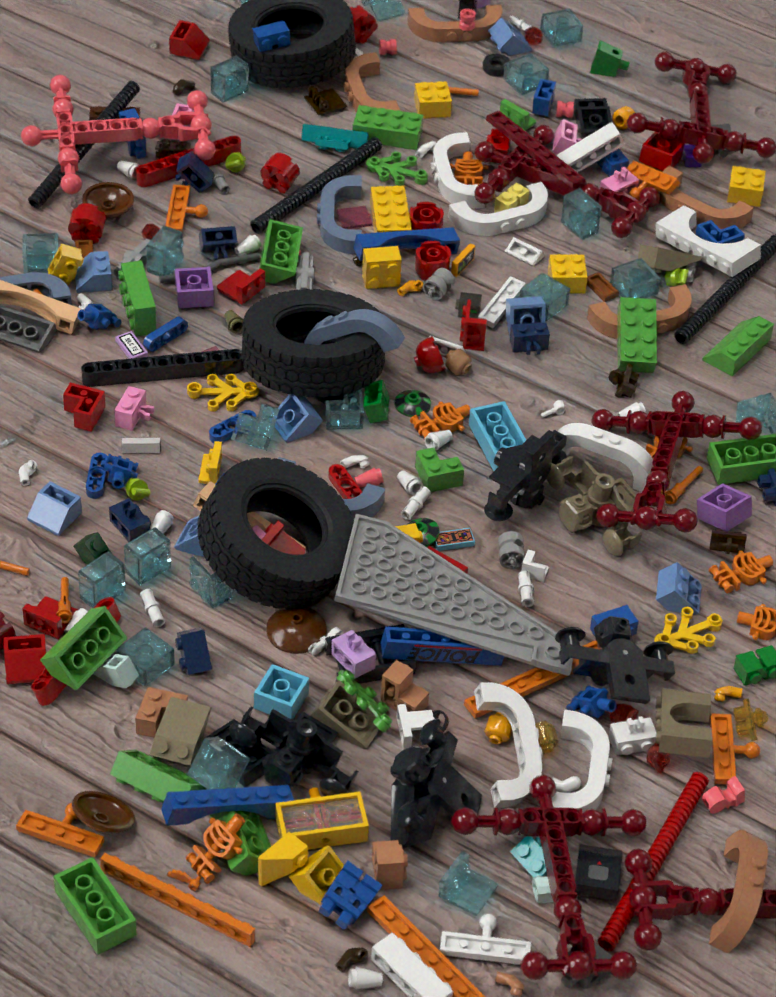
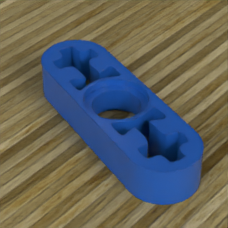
M181 317L174 318L148 334L143 341V346L151 352L156 351L183 334L187 330L188 322Z
M251 410L242 411L211 427L209 430L210 441L212 443L215 441L223 443L256 425L255 412ZM236 425L237 428L231 429L228 426Z
M96 453L91 457L86 482V494L93 499L101 497L104 493L108 472L103 470L108 457L105 453ZM96 473L102 474L101 477H93Z

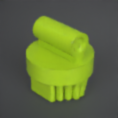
M240 152L230 154L226 159V169L232 172L241 171L245 167L246 157L240 154Z
M679 267L666 271V285L675 287L686 284L689 270Z
M130 478L124 487L127 495L135 501L142 500L145 496L149 497L151 493L147 483L139 478Z

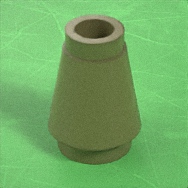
M233 310L226 311L224 316L229 331L233 333L242 332L243 318Z

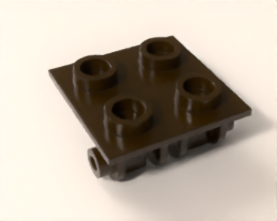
M311 86L308 89V95L304 96L318 116L348 107L333 88L318 92L316 87Z
M160 139L155 147V150H159L155 151V158L167 157V150H169V156L171 151H174V154H176V151L179 153L189 150L191 142L180 140L170 142V139Z

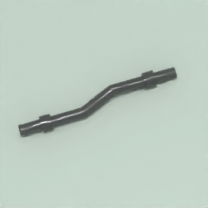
M243 253L235 257L218 259L205 267H210L212 271L219 266L236 263L240 265L246 264L248 261L259 260L260 256L259 253L247 255ZM175 272L171 275L159 276L160 283L172 281L175 283Z

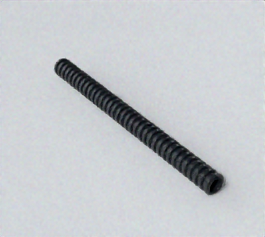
M128 81L96 120L116 119L119 116V112L123 111L139 93L140 86L134 81ZM95 143L75 145V150L79 155V162ZM59 163L28 198V202L32 207L40 209L59 187L61 179L65 175V173L61 172Z
M373 137L252 220L250 222L251 229L257 234L265 231L269 219L279 221L321 192L327 183L344 176L382 149L381 141Z
M776 234L771 235L761 246V258L735 276L730 277L674 333L677 342L686 344L776 253Z

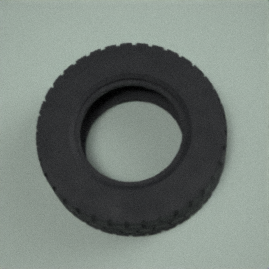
M248 0V2H245L235 10L228 24L231 58L236 71L248 81L251 80L255 84L266 87L298 88L324 82L341 73L344 68H347L355 55L356 42L353 15L350 7L344 0ZM284 21L290 34L302 33L312 35L302 40L291 41V45L278 47L276 44L272 45V49L260 52L254 43L253 28Z
M290 290L289 292L284 291L270 295L268 298L265 297L253 304L243 319L242 360L244 368L255 381L262 383L263 386L285 394H294L295 396L332 397L365 388L380 376L385 364V352L382 351L378 342L372 336L363 332H354L327 340L332 343L324 345H310L295 341L305 340L314 326L330 315L334 317L344 311L351 312L358 309H368L379 312V310L373 307L372 304L365 302V300L356 298V296L331 290Z
M262 457L261 459L253 458L242 461L239 464L237 463L220 477L199 515L197 533L198 540H200V548L203 550L206 561H209V566L214 572L216 571V575L222 581H225L227 586L232 590L235 589L243 597L246 596L255 603L259 602L261 605L273 606V608L277 609L309 607L324 599L339 582L354 518L350 515L351 511L345 505L342 497L337 494V491L314 472L306 470L307 468L300 465H295L293 462ZM267 512L285 519L302 535L307 545L308 553L301 555L287 554L270 547L253 531L249 524L247 513Z

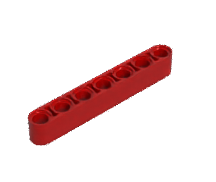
M233 135L213 141L216 148L214 156L211 159L202 161L210 167L225 162L232 153L240 152L241 154V138ZM194 148L138 166L136 169L137 185L145 188L176 178V175L179 174L177 172L179 158L190 151L195 154Z
M112 597L103 598L94 607L105 606L116 622L121 618V613ZM46 667L31 685L38 703L42 706L51 704L66 687V684L51 676Z

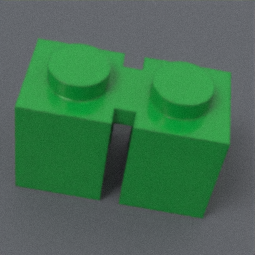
M374 381L365 387L363 407L370 423L388 420L390 396L384 381Z
M772 645L756 649L759 659H757L753 651L736 655L733 669L744 686L756 684L762 678L764 680L776 678V650Z

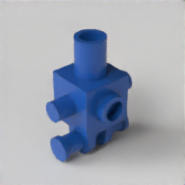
M88 304L85 310H80L77 315L80 321H85L89 324L90 328L95 330L107 328L110 324L119 327L122 323V320L117 318L115 313L102 304Z
M108 454L103 470L109 472L108 482H112L114 488L120 489L123 486L125 487L129 478H137V462L129 461L130 459L128 458L123 459L122 456L117 457Z
M588 685L584 691H580L577 696L572 698V703L568 704L566 709L576 711L577 708H580V713L599 718L605 711L614 712L616 702L607 698L608 691L605 688L599 689Z

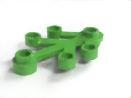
M395 151L391 153L390 157L381 159L371 157L366 161L368 170L376 172L381 181H388L390 173L395 180V184L398 186L405 184V177L403 175L414 177L415 183L419 185H424L428 182V174L425 170L421 169L416 172L404 168L417 164L415 156H408L406 161L399 162L401 161V153Z
M340 670L338 672L339 675L336 677L337 680L345 684L344 689L353 696L356 693L357 705L363 710L369 708L376 716L373 721L375 726L382 732H386L392 723L391 718L386 715L389 707L382 701L379 703L375 702L373 699L377 696V693L369 686L365 689L354 680L355 676L352 672Z

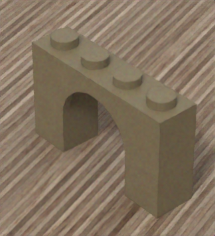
M662 689L661 697L657 696L656 698L657 709L655 717V743L659 744V752L709 758L712 744V729L686 726L677 721L690 720L708 723L711 710V694Z

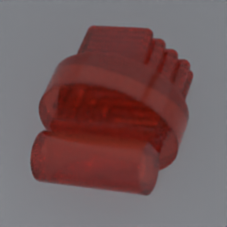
M531 26L525 30L524 38L530 45L542 42L543 35L538 27Z
M146 224L141 231L144 240L149 239L156 246H161L163 244L161 240L163 231L155 224Z
M619 703L616 704L615 711L609 714L611 721L618 723L627 721L628 718L635 720L639 711L631 705Z
M654 743L647 752L646 760L650 766L655 767L657 773H662L665 770L664 767L670 763L671 755L670 753L659 752V744Z

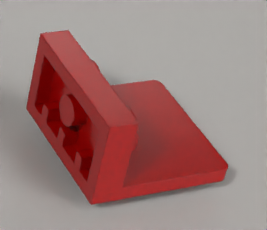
M468 299L467 306L463 305L462 316L465 317L461 319V330L464 331L460 332V341L463 342L464 349L484 351L487 319L470 318L471 299Z
M47 596L37 606L27 603L22 608L24 625L56 639L61 637L68 623H62V619L56 615L59 601ZM71 607L72 615L78 609Z

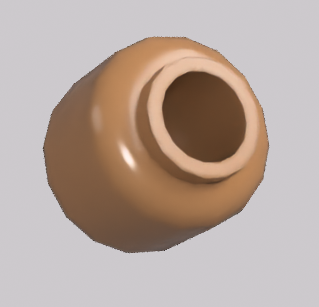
M462 349L450 350L445 356L447 359L445 366L456 376L465 375L472 367L471 357Z

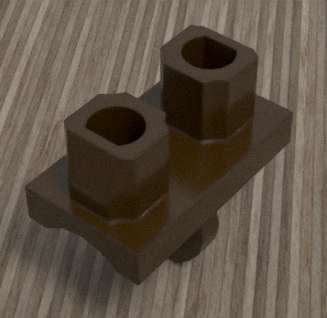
M629 363L626 365L624 372L616 369L612 370L608 376L610 382L617 385L615 396L618 398L622 394L632 397L636 391L637 386L635 384L640 374L633 372V365Z
M717 529L712 530L709 550L724 551L725 554H730V552L738 553L739 551L745 552L747 534H742V532H724Z

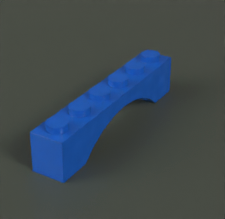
M454 227L356 234L354 250L359 260L363 261V249L398 246L399 249H417L424 242L438 241L444 247L447 245L451 250V254H457L460 239Z
M289 785L167 792L161 810L166 826L187 825L205 816L226 811H248L262 815L267 819H275L276 803L294 801Z

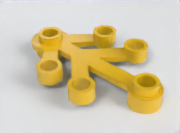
M210 374L207 376V384L218 386L219 388H202L199 383L192 382L187 385V394L192 399H197L200 395H219L208 401V410L212 412L217 411L219 404L227 398L237 395L235 398L226 401V409L228 411H235L237 404L246 398L256 397L259 394V388L254 382H242L234 374L226 375V383L219 379L216 374Z
M683 607L678 632L671 634L672 626L676 625L677 617L675 614L668 613L665 615L663 633L657 634L654 642H668L673 648L695 654L698 651V643L706 647H712L715 644V636L708 633L700 636L695 633L705 629L713 632L719 631L723 621L719 614L713 613L707 617L706 621L688 627L689 620L692 619L694 611L691 607ZM684 639V640H688V642H687V643H683V642H680V641H678V640Z

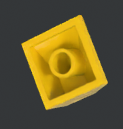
M288 832L258 857L259 885L264 886L293 873L299 867H303L308 861V846L292 833Z
M328 845L308 857L306 864L303 867L297 868L290 874L289 878L301 894L321 905L322 898L344 864Z

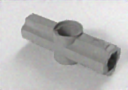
M146 239L134 250L129 249L125 252L123 260L113 269L117 279H119L118 271H121V263L142 260L143 266L145 265L146 259L155 251V245L152 241Z
M303 252V254L299 255L298 267L296 268V290H312V284L314 283V256L308 252Z

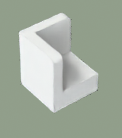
M528 550L522 562L521 571L529 572L530 579L544 582L549 567L534 562L536 551Z

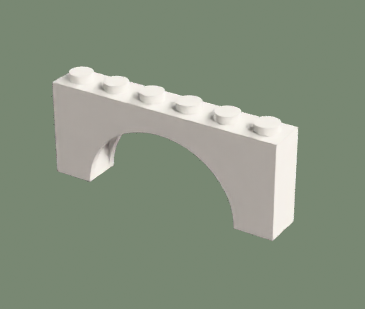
M684 205L656 222L657 238L687 254L701 256L702 262L731 277L761 258V244L749 238L736 243L722 244L709 242L696 236L691 231L696 226V211Z

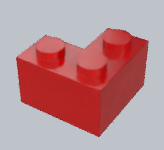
M69 383L63 393L64 411L73 413L75 428L92 432L106 408L105 391Z

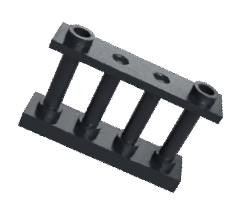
M399 624V625H394V626H388V627L405 628L404 624ZM385 627L355 632L368 647L374 648L379 662L375 669L354 679L358 684L382 680V675L393 664H387L386 658H382L381 640ZM340 635L325 637L326 656L332 655V639ZM336 659L339 671H346L342 664ZM398 659L399 662L413 669V674H415L416 659Z

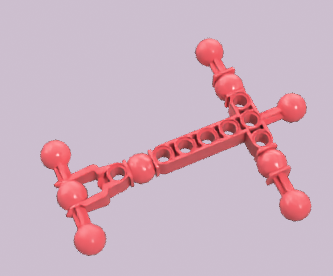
M60 74L54 76L50 82V89L52 93L56 94L52 111L56 117L57 130L41 131L40 128L29 125L21 133L23 143L31 147L38 145L41 140L58 139L60 150L58 162L61 166V172L65 173L60 185L65 193L71 195L78 193L82 187L80 176L75 174L78 171L79 155L75 150V145L135 141L138 139L142 140L143 136L153 139L159 135L160 138H176L180 141L198 139L194 152L202 160L211 159L216 149L214 143L208 140V136L211 135L212 123L208 114L204 113L208 98L202 91H192L187 97V104L194 112L179 111L175 115L158 117V120L149 117L143 121L141 118H122L72 122L74 108L70 96L66 95L70 91L71 83L66 76Z

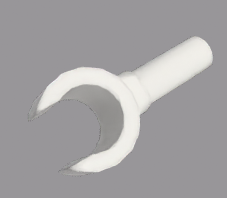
M555 401L553 404L554 408L541 413V417L543 418L554 413L562 415L565 411L563 401Z

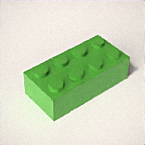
M359 105L352 130L368 132V140L376 137L385 146L417 150L423 131L424 115Z
M142 260L121 263V271H118L119 281H121L119 292L120 295H123V306H127L125 307L126 317L130 318V330L134 331L135 336L148 335L156 330V306Z
M620 297L617 307L618 369L620 371H625L626 365L629 363L633 365V372L654 373L657 364L656 299Z
M776 434L762 435L755 440L740 438L710 442L707 461L718 485L757 480L759 475H767L768 469L772 468L776 472Z
M93 857L54 875L56 894L97 955L137 935L135 917Z

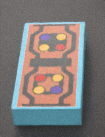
M463 528L440 532L434 544L437 551L475 546V540L471 529Z

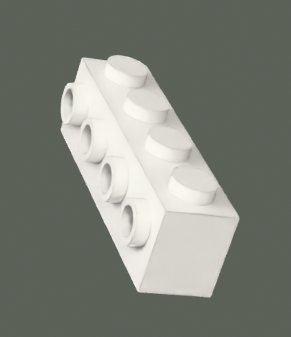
M613 122L556 156L576 172H580L625 145V142Z
M391 933L372 946L371 960L408 997H452L453 991L450 985L443 982L431 967H427L422 962L420 956L415 952L413 953L407 947L403 939Z

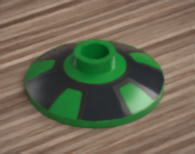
M406 390L396 396L394 405L396 410L405 416H420V412L424 411L427 413L430 410L431 400L421 391Z
M419 518L408 523H416L418 531H421L423 535V542L421 544L425 547L437 540L440 529L434 520Z

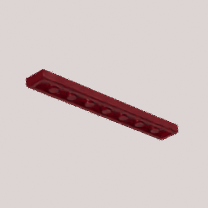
M497 111L486 115V121L573 189L585 184L586 179L502 112Z

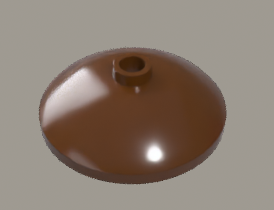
M102 182L89 187L83 193L82 204H93L98 207L99 211L105 213L106 218H114L125 214L132 208L134 195L128 187L122 184Z
M283 608L271 615L267 622L266 632L269 641L279 650L300 654L309 652L308 649L313 643H318L321 637L326 636L327 626L324 618L311 608Z
M84 791L78 793L72 801V809L78 819L95 831L122 833L131 829L135 822V815L131 808L123 801L109 794Z

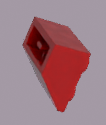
M179 20L169 37V53L200 60L210 43V39L195 23Z
M45 634L4 637L6 684L34 682L44 670L45 666L40 659L46 654Z

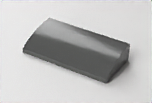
M0 305L1 341L40 353L57 332L54 322Z

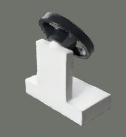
M406 704L397 705L396 719L403 750L412 746L411 731L421 730L427 722L439 719V714L444 715L445 722L443 727L439 723L438 728L445 732L449 724L447 714L441 710L407 712Z

